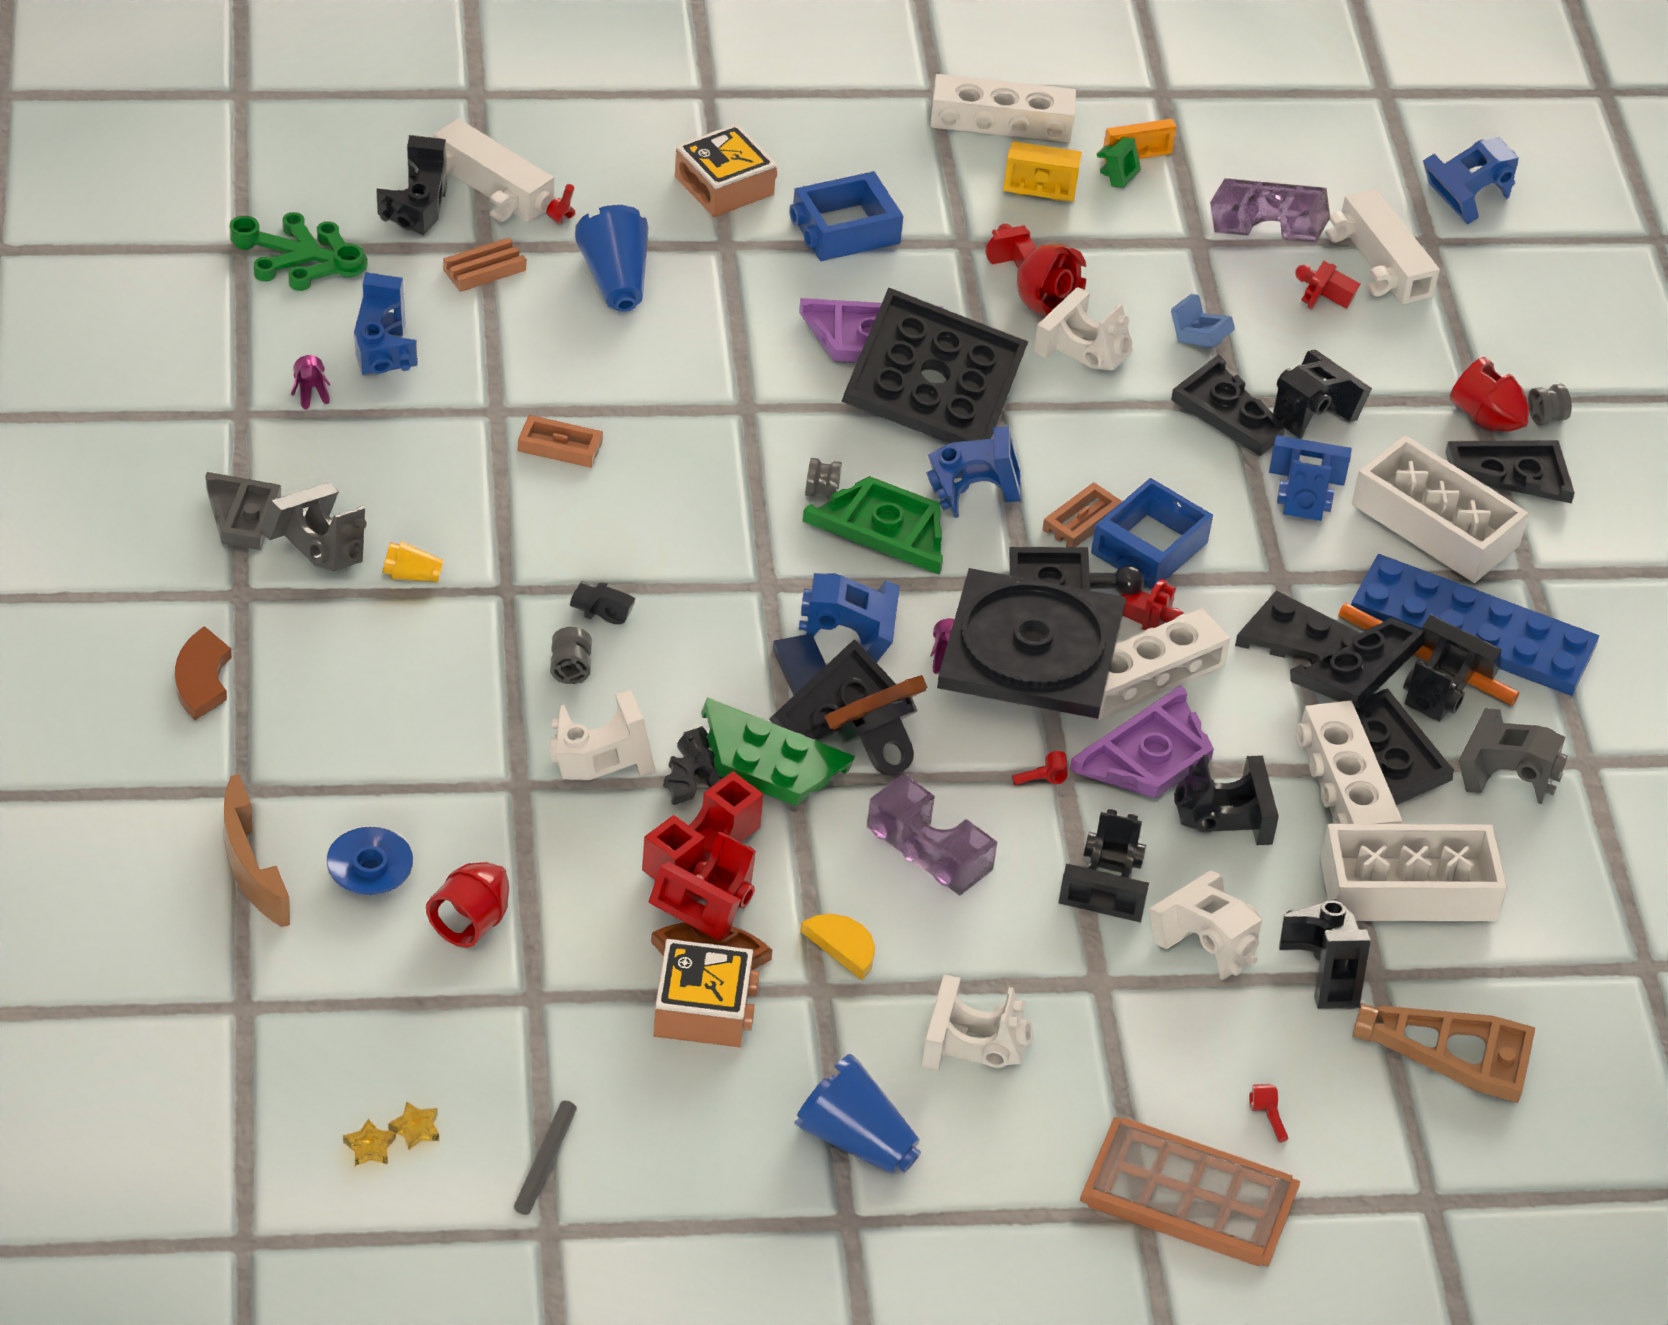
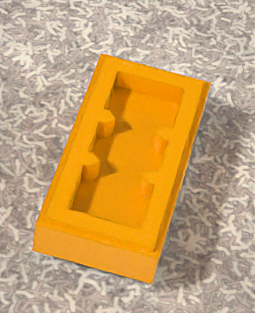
M1173 119L1106 128L1104 146L1110 145L1114 147L1122 138L1135 139L1139 159L1172 154L1177 126Z

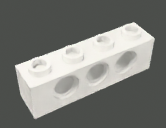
M936 74L930 128L1070 143L1075 115L1076 89Z
M1200 608L1189 614H1182L1158 627L1149 628L1130 639L1117 642L1099 718L1092 719L1096 722L1225 666L1231 638L1203 608Z
M1352 700L1305 706L1302 722L1298 723L1296 728L1297 741L1301 748L1305 747L1309 757L1310 773L1312 777H1317L1321 786V799L1323 805L1326 808H1330L1333 824H1402L1403 820Z

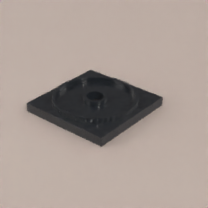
M888 287L841 402L947 443L991 439L993 427L997 425L1029 341ZM925 370L938 371L945 377L946 382H931L923 376L922 372Z
M969 568L939 672L937 688L1098 719L1124 614L1126 597ZM1027 631H1035L1046 636V639L1042 641H1029L1020 634Z

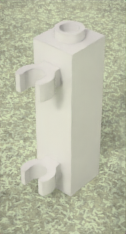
M459 118L433 134V138L446 139L447 174L454 175L489 197L490 201L497 205L490 212V216L499 222L506 221L512 213L530 222L540 214L545 213L549 203L554 200L553 176Z
M1377 189L1345 196L1342 212H1334L1328 216L1334 228L1326 229L1325 234L1332 242H1340L1349 236L1373 268L1370 269V273L1376 281L1368 283L1367 288L1373 296H1382L1391 290L1401 304L1433 297L1440 269Z

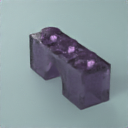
M1224 178L1210 202L1214 232L1248 236L1252 228L1257 224L1265 221L1280 222L1282 239L1317 242L1330 219L1327 188Z
M903 773L870 798L867 828L876 837L884 839L900 851L907 860L916 863L931 874L938 883L947 886L961 896L993 870L998 842L967 819L956 827L946 830L929 826L931 824L935 796Z

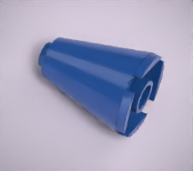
M608 205L599 208L600 214L589 218L587 213L579 220L575 226V240L607 305L612 309L626 312L634 309L643 299L649 226L646 217L640 216L638 209L626 205Z
M852 1054L846 1055L834 1066L840 1072L838 1076L832 1075L828 1079L824 1077L800 1108L797 1114L799 1119L795 1120L794 1124L800 1129L890 1174L895 1173L898 1169L904 1173L907 1172L921 1154V1151L916 1148L920 1141L919 1137L860 1061Z

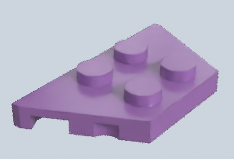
M800 298L799 313L833 361L855 363L859 359L882 303Z
M1180 685L1072 757L1070 769L1074 773L1157 798L1186 778L1189 774L1190 766L1196 765L1203 755H1208V759L1211 761L1214 748L1208 735L1201 730L1202 723L1197 713L1191 712L1186 702L1187 692Z

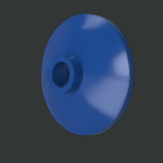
M361 827L350 830L339 836L332 843L327 853V869L332 879L342 888L364 895L382 894L399 887L409 877L413 867V853L409 844L397 833L380 827Z

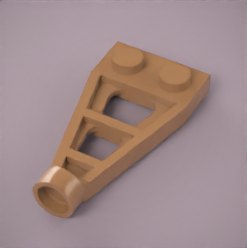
M1361 1003L1352 1037L1378 1042L1477 1092L1518 1103L1523 1091L1536 1027L1492 1015L1381 1005L1377 1008ZM1405 1027H1429L1437 1030L1439 1035L1436 1046L1429 1048L1404 1035ZM1458 1034L1481 1038L1485 1042L1482 1062L1470 1064L1452 1055L1446 1046L1448 1038Z

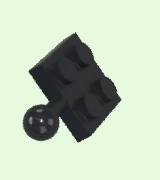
M1009 547V576L1089 591L1090 589H1115L1121 595L1137 594L1142 591L1145 584L1142 571L1132 565L1123 566L1116 573H1090L1088 547Z

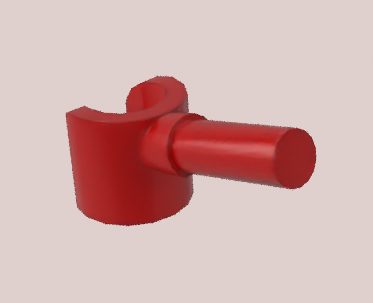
M572 184L565 186L562 199L555 198L546 209V215L557 224L562 223L563 216L570 219L576 214L575 209L570 206L574 192Z
M1063 751L1048 753L1045 757V766L1012 775L1013 784L1017 785L1047 778L1053 784L1063 783L1068 776L1067 755Z
M1253 1084V1092L1249 1094L1250 1109L1266 1110L1267 1118L1271 1123L1278 1142L1287 1141L1289 1137L1277 1109V1088L1271 1084Z

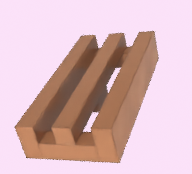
M506 238L443 258V270L461 292L526 271V258L523 255L519 256L520 250L516 246L512 247V240Z
M528 415L518 438L517 451L592 468L594 457H597L598 448L603 443V431Z
M1093 482L1044 518L1042 530L1047 534L1054 531V538L1061 542L1065 539L1067 540V547H1076L1094 534L1095 525L1123 501ZM1099 498V500L1092 504L1090 507L1086 506L1094 499ZM1078 512V516H1076L1066 525L1062 524Z

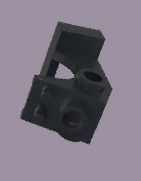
M409 135L407 144L408 189L387 190L377 188V213L384 222L391 220L403 229L412 230L424 236L438 221L442 197L446 195V139Z
M1316 349L1307 351L1301 365L1293 369L1288 368L1279 376L1276 384L1278 391L1273 414L1285 426V429L1298 438H1302L1313 415H1321L1327 408H1330L1348 422L1358 420L1372 388Z
M1430 614L1422 628L1425 631V644L1423 646L1434 652L1426 665L1417 659L1414 668L1409 672L1403 689L1408 691L1404 704L1440 722L1448 712L1453 714L1457 712L1464 699L1465 692H1463V689L1475 671L1492 680L1494 679L1501 667L1502 649ZM1438 670H1441V671H1443V672H1445V673H1447V674L1444 675V674L1438 672Z
M1203 755L1196 765L1190 766L1188 776L1183 782L1178 784L1174 793V802L1178 809L1181 825L1205 833L1212 831L1253 830L1256 845H1273L1279 815L1263 755L1247 756L1242 778L1231 783H1215L1211 779L1208 755Z
M1108 809L1107 813H1100L1097 833H1088L1083 856L1091 858L1088 868L1066 863L1058 903L1141 923L1149 882L1131 879L1133 868H1142L1147 845L1139 843L1142 821L1138 820L1137 815L1128 814L1126 818L1118 816L1116 810ZM1098 867L1111 871L1120 872L1122 874L1121 876H1118L1106 872L1098 871Z
M1337 899L1327 900L1296 911L1289 910L1283 916L1279 950L1314 952V957L1320 961L1314 995L1317 1009L1360 1008L1371 942L1367 929L1359 930L1354 914Z

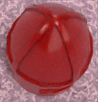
M1485 356L1474 361L1462 373L1452 388L1450 401L1471 416L1473 421L1479 426L1492 431H1514L1528 425L1529 406L1522 386L1512 374H1507L1503 377L1498 374L1494 369V363Z
M479 862L465 864L451 872L446 882L426 903V914L435 931L455 946L464 948L474 946L491 927L498 925L504 917L509 897L507 871L499 865ZM445 900L450 901L459 914L472 921L462 933L453 932L439 917V906Z

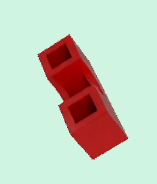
M731 772L704 792L701 810L689 825L673 815L644 836L642 871L656 880L659 867L669 861L692 873L700 860L705 859L708 861L718 832H722L742 842L761 826L764 794L735 772Z

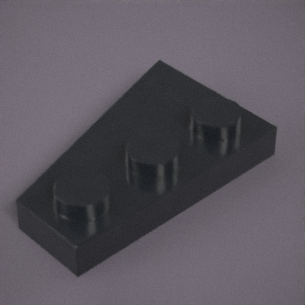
M1218 354L1173 389L1171 401L1261 456L1274 446L1276 435L1284 436L1285 426L1260 399L1250 396L1245 390L1246 383L1238 375L1232 376L1225 368L1226 361Z
M1559 440L1448 441L1445 451L1447 461L1486 486L1572 504L1575 492Z
M1276 590L1237 634L1235 646L1249 649L1250 644L1269 648L1271 649L1270 655L1285 658L1286 653L1308 658L1312 665L1319 661V654L1329 649L1338 652L1353 644L1352 638L1360 634V632Z
M1390 618L1352 638L1353 644L1335 652L1329 649L1319 654L1318 662L1308 667L1300 664L1290 669V682L1339 702L1352 700L1354 707L1359 709L1425 644V631Z
M854 639L774 713L769 720L773 724L817 741L838 731V729L833 730V728H829L825 715L859 699L892 687L896 683Z
M1388 688L1374 693L1359 709L1355 708L1396 805L1453 780L1454 769Z

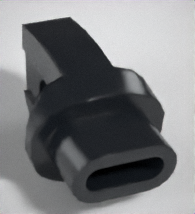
M582 581L571 597L570 606L584 611V616L587 619H592L596 614L609 623L619 625L627 620L636 598L622 591L607 587L608 583L600 582L595 586Z

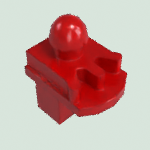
M1003 223L999 225L997 230L992 231L993 237L987 243L985 254L992 265L1014 261L1017 268H1019L1027 254L1035 249L1036 246L1031 240L1030 231L1025 225L1012 227L1009 224Z
M1324 260L1317 271L1312 270L1311 266L1300 265L1295 270L1297 279L1302 283L1309 284L1301 301L1308 304L1307 308L1311 310L1321 296L1347 309L1361 284L1335 270L1336 265H1331Z
M1160 579L1150 594L1141 591L1134 595H1121V597H1126L1123 616L1142 624L1143 630L1163 625L1165 622H1170L1184 613L1178 608H1172L1176 588L1168 585V581L1165 579Z

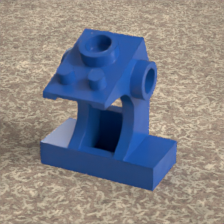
M1495 137L1487 140H1478L1470 148L1446 163H1443L1434 153L1424 159L1423 164L1428 183L1468 225L1479 218L1475 195L1482 188L1494 183L1502 191L1506 199L1510 197L1512 186L1515 185L1514 177L1519 157L1500 137ZM1482 166L1473 173L1470 171L1474 167Z
M365 272L362 283L363 298L354 330L355 354L362 375L385 373L395 369L408 371L411 367L418 364L417 340L393 336H403L406 325L403 278Z
M1009 426L993 427V439L953 442L928 454L932 470L926 472L929 482L939 499L945 498L940 501L942 509L950 508L955 518L959 517L960 494L967 491L971 483L980 481L991 482L1003 491L1006 502L1021 501V467ZM962 478L961 481L954 482V479Z
M1276 435L1269 473L1288 476L1287 481H1280L1277 503L1284 504L1283 514L1321 521L1323 511L1331 512L1334 490L1328 489L1329 483L1345 485L1352 448ZM1300 455L1322 459L1321 466L1302 463L1299 461Z
M814 573L812 589L804 588L801 616L808 617V621L800 620L799 630L806 631V634L812 633L814 637L820 629L832 630L838 625L848 627L857 633L862 647L877 663L893 643L900 586L885 580L876 591L836 573Z

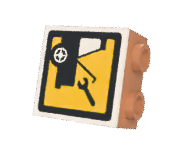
M738 124L676 145V179L713 217L774 195L777 164Z
M666 939L655 1006L653 1037L741 1047L743 1030L752 1031L755 1005L747 1004L748 996H757L760 971L751 970L753 950Z

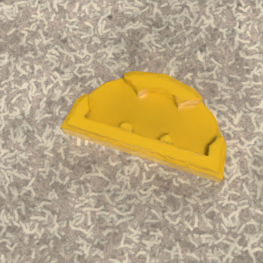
M836 914L816 915L801 922L800 932L859 979L863 981L872 969L875 945L872 935L861 923L847 916Z

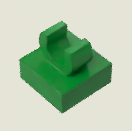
M1122 138L1114 147L1106 145L1096 154L1097 158L1106 159V164L1100 169V173L1109 176L1111 186L1124 188L1141 170L1135 139Z

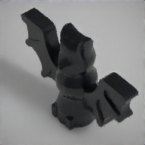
M703 726L684 732L683 736L679 739L677 748L684 756L683 758L670 757L668 766L672 772L665 776L663 787L668 788L671 792L672 805L692 800L695 797L697 786L694 776L698 775L700 779L707 780L709 788L723 779V777L717 775L713 761L715 754L710 749L707 738L708 733Z

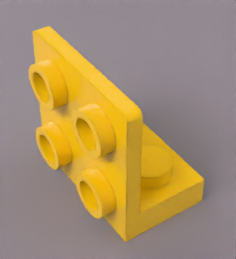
M1013 141L1008 152L1003 191L1074 202L1082 153L1076 150Z

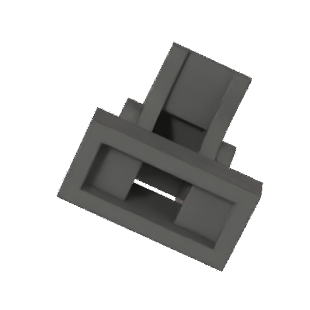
M327 482L271 500L260 531L269 540L285 536L315 566L337 571L363 562L364 529L367 525L365 507L362 505L355 510L343 514H335L331 518L330 513L339 491L331 483Z
M1485 708L1458 760L1466 792L1482 793L1488 779L1494 772L1500 769L1515 770L1522 780L1532 782L1537 802L1542 804L1547 793L1553 796L1555 794L1557 786L1553 785L1552 781L1560 782L1562 779V772L1568 755L1561 753L1565 736L1556 733L1548 727L1503 723L1500 709Z

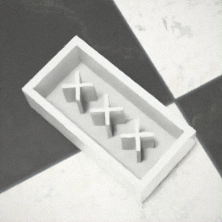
M1406 435L1402 436L1359 470L1351 502L1353 506L1473 583H1476L1520 546L1529 514L1526 510Z
M1327 824L1320 853L1327 899H1337L1354 914L1356 921H1498L1507 885L1493 825Z

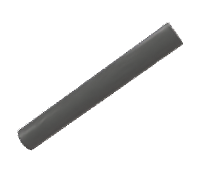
M570 1101L560 1102L515 1201L514 1209L520 1214L528 1215L531 1213L576 1113L577 1107Z

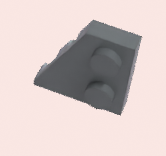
M207 472L205 475L206 490L221 543L261 550L266 536L260 531L271 500L281 497V485Z

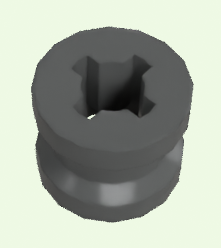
M1562 383L1551 385L1548 390L1538 387L1529 391V413L1533 422L1537 425L1547 424L1551 419L1557 421L1568 420L1571 416V396L1566 386Z
M811 458L806 480L805 496L813 497L816 494H824L830 499L831 494L839 489L842 462L833 461L831 464H824L817 458Z

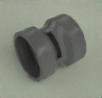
M565 627L556 631L552 636L551 652L553 655L551 657L550 673L559 682L565 684L581 683L590 675L591 659L589 656L591 654L592 638L584 629Z

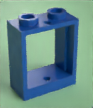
M875 171L794 188L793 204L789 207L791 221L795 226L798 225L804 235L807 247L813 249L820 261L901 243L904 215ZM861 205L868 217L828 226L821 214Z
M1149 478L1095 525L1091 553L1117 569L1126 565L1139 568L1145 578L1144 585L1152 590L1160 579H1168L1208 543L1213 514L1172 491L1170 488ZM1148 515L1182 536L1162 552L1129 531Z

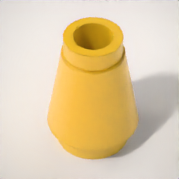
M400 541V544L390 542L382 573L392 575L391 579L433 581L438 583L444 559L436 558V556L403 541Z

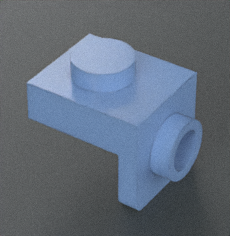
M1190 294L1171 309L1178 342L1201 345L1202 348H1212L1221 344L1222 339L1235 330L1232 316L1203 313L1200 297L1197 294Z

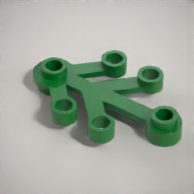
M297 212L287 213L282 218L283 232L288 236H294L296 241L261 232L259 222L251 216H238L232 219L229 224L230 240L237 248L247 250L258 245L285 253L270 258L260 257L254 261V277L259 281L267 282L273 280L276 277L277 270L310 261L322 262L309 267L297 266L289 270L290 288L296 291H304L311 286V280L335 273L343 277H355L367 269L368 260L363 249L356 244L345 243L339 234V226L334 222L325 221L317 226V241L322 245L330 246L331 250L318 246L305 226L304 216Z

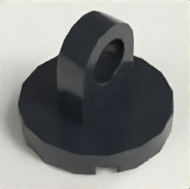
M907 697L902 701L900 699L867 713L865 717L857 722L850 721L840 726L837 734L842 745L861 738L875 769L884 775H897L909 768L914 757L912 743L901 720L916 713L918 710L912 698ZM885 744H894L898 747L901 753L899 764L893 765L885 760L883 756Z

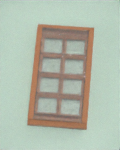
M1114 1117L1085 1184L1080 1201L1087 1203L1088 1207L1259 1267L1260 1264L1269 1267L1301 1181L1293 1179V1175L1124 1117L1122 1119Z

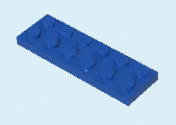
M1379 553L1351 602L1353 607L1383 622L1392 618L1421 630L1431 614L1502 649L1501 670L1573 696L1600 637L1598 634Z

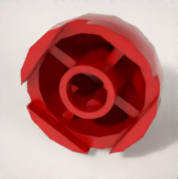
M1046 244L1036 247L1027 254L1017 271V288L1019 297L1028 309L1046 317L1077 287L1085 290L1087 279L1081 277V266L1086 267V261L1081 252L1062 244Z

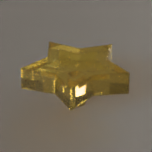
M406 1102L403 1115L389 1122L388 1130L403 1136L408 1150L422 1140L439 1141V1132L434 1126L438 1115V1108L420 1110Z
M368 1119L360 1131L343 1135V1143L355 1152V1166L370 1160L388 1164L386 1149L396 1139V1132L378 1130Z

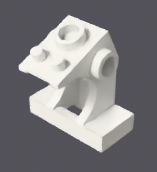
M1077 287L1037 324L1033 353L1046 359L1052 352L1058 350L1092 369L1114 370L1133 352L1132 339L1127 326L1129 318L1125 316L1123 304L1119 303L1105 319L1103 318L1099 324L1095 323L1087 316L1090 293Z
M631 689L615 694L618 705L615 717L610 723L596 729L589 730L584 725L574 724L568 715L565 705L560 706L559 718H552V728L558 729V731L555 732V738H551L550 755L552 763H558L562 779L591 780L634 764L639 776L655 772L644 718Z
M1210 870L1149 908L1155 944L1168 949L1190 934L1197 933L1204 949L1211 954H1215L1221 980L1226 979L1232 974L1237 976L1244 966L1248 964L1252 966L1258 959L1255 956V951L1259 945L1258 937L1262 919L1252 905L1245 904L1242 900L1225 893L1221 874Z
M944 974L925 1039L921 1067L939 1071L943 1055L987 1064L994 1068L1022 1064L1025 1048L1031 1044L1033 1037L1032 1024L1029 1019H1025L1022 1012L1025 1010L1024 1000H1018L1014 989L1009 987L1005 1004L996 1006L992 1012L978 1011L968 1007L958 997L961 978ZM967 1032H969V1033H974V1034H978V1035H982V1036H987V1037H986V1038L971 1037V1036H968V1035H967Z

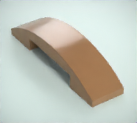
M233 775L229 779L224 798L225 847L231 871L243 893L262 914L281 927L290 925L288 892L277 865L259 869L246 834L252 833L251 802L240 775Z

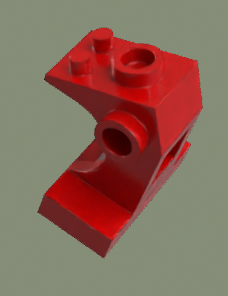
M718 832L708 861L705 859L700 860L692 873L669 861L659 867L648 903L718 941H722L729 936L738 907L745 908L754 895L755 886L752 885L756 850L742 844L733 837ZM704 899L707 902L706 905H703L697 901Z

